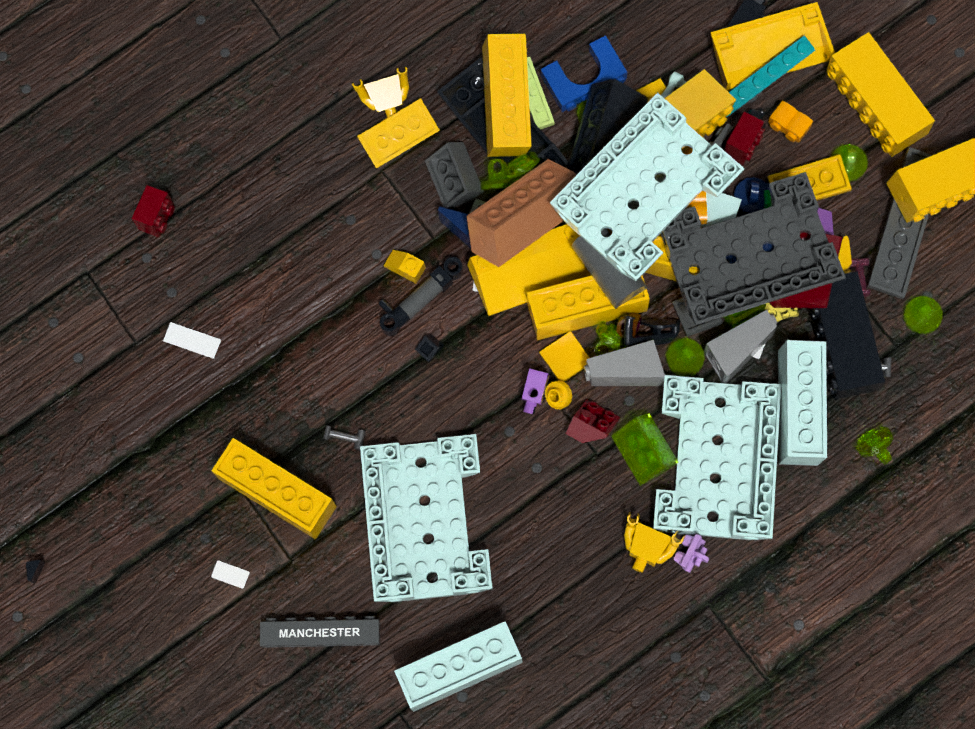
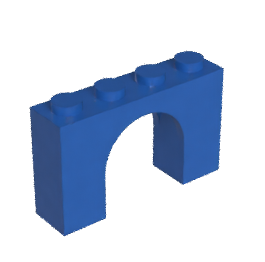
M606 36L589 44V52L600 70L599 76L593 82L586 85H578L571 82L557 61L541 69V78L561 112L571 111L581 102L586 103L592 84L616 79L621 83L626 81L627 70Z

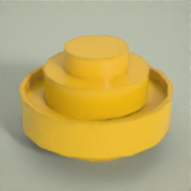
M561 380L554 381L546 387L545 397L552 408L563 409L571 403L572 391L565 382Z

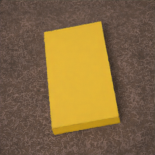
M420 98L358 135L357 138L377 169L440 131Z
M840 154L767 176L769 183L806 172L817 201L852 190Z

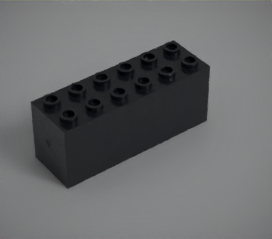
M616 79L592 84L567 169L577 175L647 104L648 97Z
M858 271L846 273V279L832 283L827 308H812L810 310L812 322L815 321L816 324L814 329L815 337L817 340L826 342V376L829 377L828 390L830 395L833 394L834 400L879 391L885 383Z

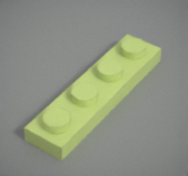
M527 57L529 109L534 123L540 129L555 125L532 60L530 57Z

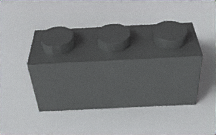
M448 142L425 160L444 208L451 209L465 204L484 192L464 142Z

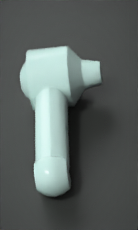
M677 72L670 75L668 86L661 94L663 98L670 95L675 87L678 88L686 83L683 75Z

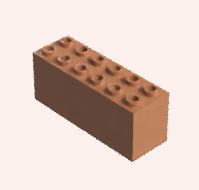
M547 159L468 214L467 222L472 252L500 267L564 221L551 206L550 202L576 176V173Z

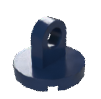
M754 177L746 178L737 185L734 197L742 199L739 207L740 211L750 214L764 209L763 191L769 190L766 182Z

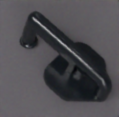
M624 315V344L626 347L654 340L655 345L668 344L678 336L680 331V319L651 318L640 320V324L653 327V333L633 336V320H635V317ZM671 327V332L661 333V329Z

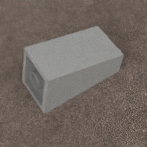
M765 310L706 344L704 354L722 383L726 384L773 336L777 327V320L772 313L769 314Z
M654 340L588 358L583 370L586 382L590 381L591 386H661L665 379Z

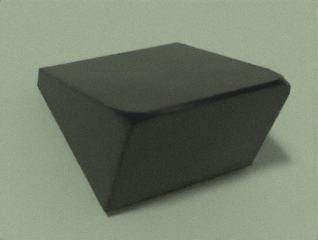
M432 334L424 336L415 350L430 362L444 345Z
M34 560L26 562L27 580L29 582H37L44 567V561Z

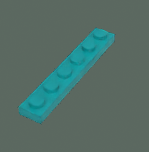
M805 35L729 92L736 101L732 106L734 108L728 116L815 51Z

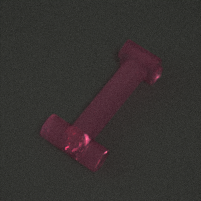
M869 258L851 259L852 264L850 267H856L863 295L868 297L870 289L866 288L863 266H869Z

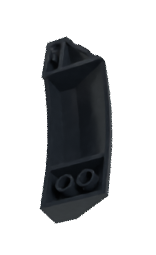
M480 57L439 89L437 93L487 153L483 59ZM531 118V148L525 156L490 157L508 178L520 179L547 159L565 168L568 167L569 162Z

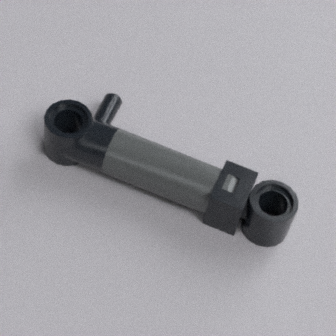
M457 257L446 259L444 270L441 266H438L430 273V277L394 309L384 299H381L379 305L387 313L380 319L383 333L387 336L396 335L403 325L438 294L444 293L451 287L453 280L461 278L463 275L461 260ZM455 265L458 267V270L451 272L448 270L449 267ZM389 321L395 323L392 328H386L385 325Z

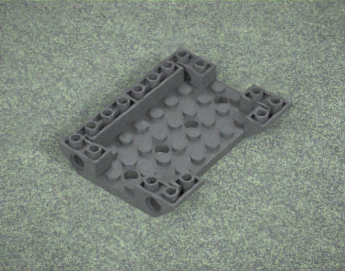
M806 172L769 183L772 207L701 228V222L694 206L684 209L661 232L663 244L686 309L695 325L846 279L833 242H828L818 216L819 205ZM806 232L810 235V239L804 241L800 238V234ZM771 244L774 250L766 252L763 250V245ZM733 255L737 261L730 264L726 261V257ZM697 267L700 272L697 275H692L689 273V268Z

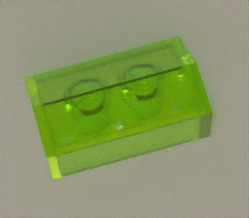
M650 413L635 417L611 436L640 486L667 472L679 463Z

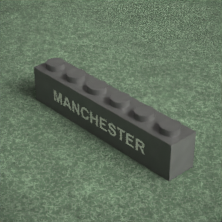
M365 616L364 620H356V617H344V620H336V617H325L324 621H317V618L314 617L305 618V621H297V618H285V621L277 622L276 618H267L265 622H260V646L262 648L381 645L380 620L376 619L375 616Z

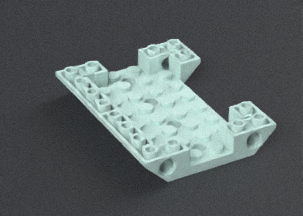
M657 93L562 189L550 204L566 224L617 270L637 281L663 254V251L652 243L701 191L718 197L745 168L716 143L713 146L686 123V117ZM684 146H689L693 151L691 154L686 155L682 153L681 149ZM662 173L666 176V179L663 182H658L655 180V176ZM630 201H637L639 207L632 210L628 207V203ZM609 228L612 231V235L610 237H603L601 231Z
M665 375L662 414L680 419L675 491L656 489L653 529L673 534L678 531L677 534H697L719 538L743 540L772 539L781 384L742 381L741 385L703 382L704 378ZM722 398L726 405L719 408L715 405V400ZM720 436L723 439V443L715 445L712 442V438ZM718 474L721 481L717 484L712 483L710 475ZM709 512H715L718 515L716 522L708 520L707 514Z
M476 434L438 438L436 442L400 445L397 442L360 446L374 602H400L474 594L492 589L488 549L469 551L462 478L480 473ZM419 458H424L427 464L425 467L419 468L416 466V461ZM422 496L430 498V503L427 506H422L419 503ZM427 534L433 535V543L425 544L423 542L424 536ZM429 573H436L438 575V580L435 583L427 581Z

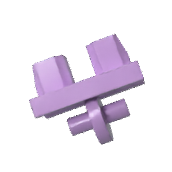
M696 534L695 537L685 535L682 544L689 549L686 554L678 551L674 561L689 573L694 565L699 567L702 561L708 563L709 558L705 556L708 549L704 547L706 542L700 535Z

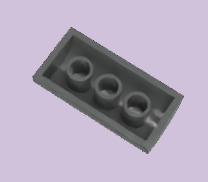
M607 228L601 231L603 237L611 236ZM581 236L573 242V250L615 309L648 288L641 277L634 281L622 274Z

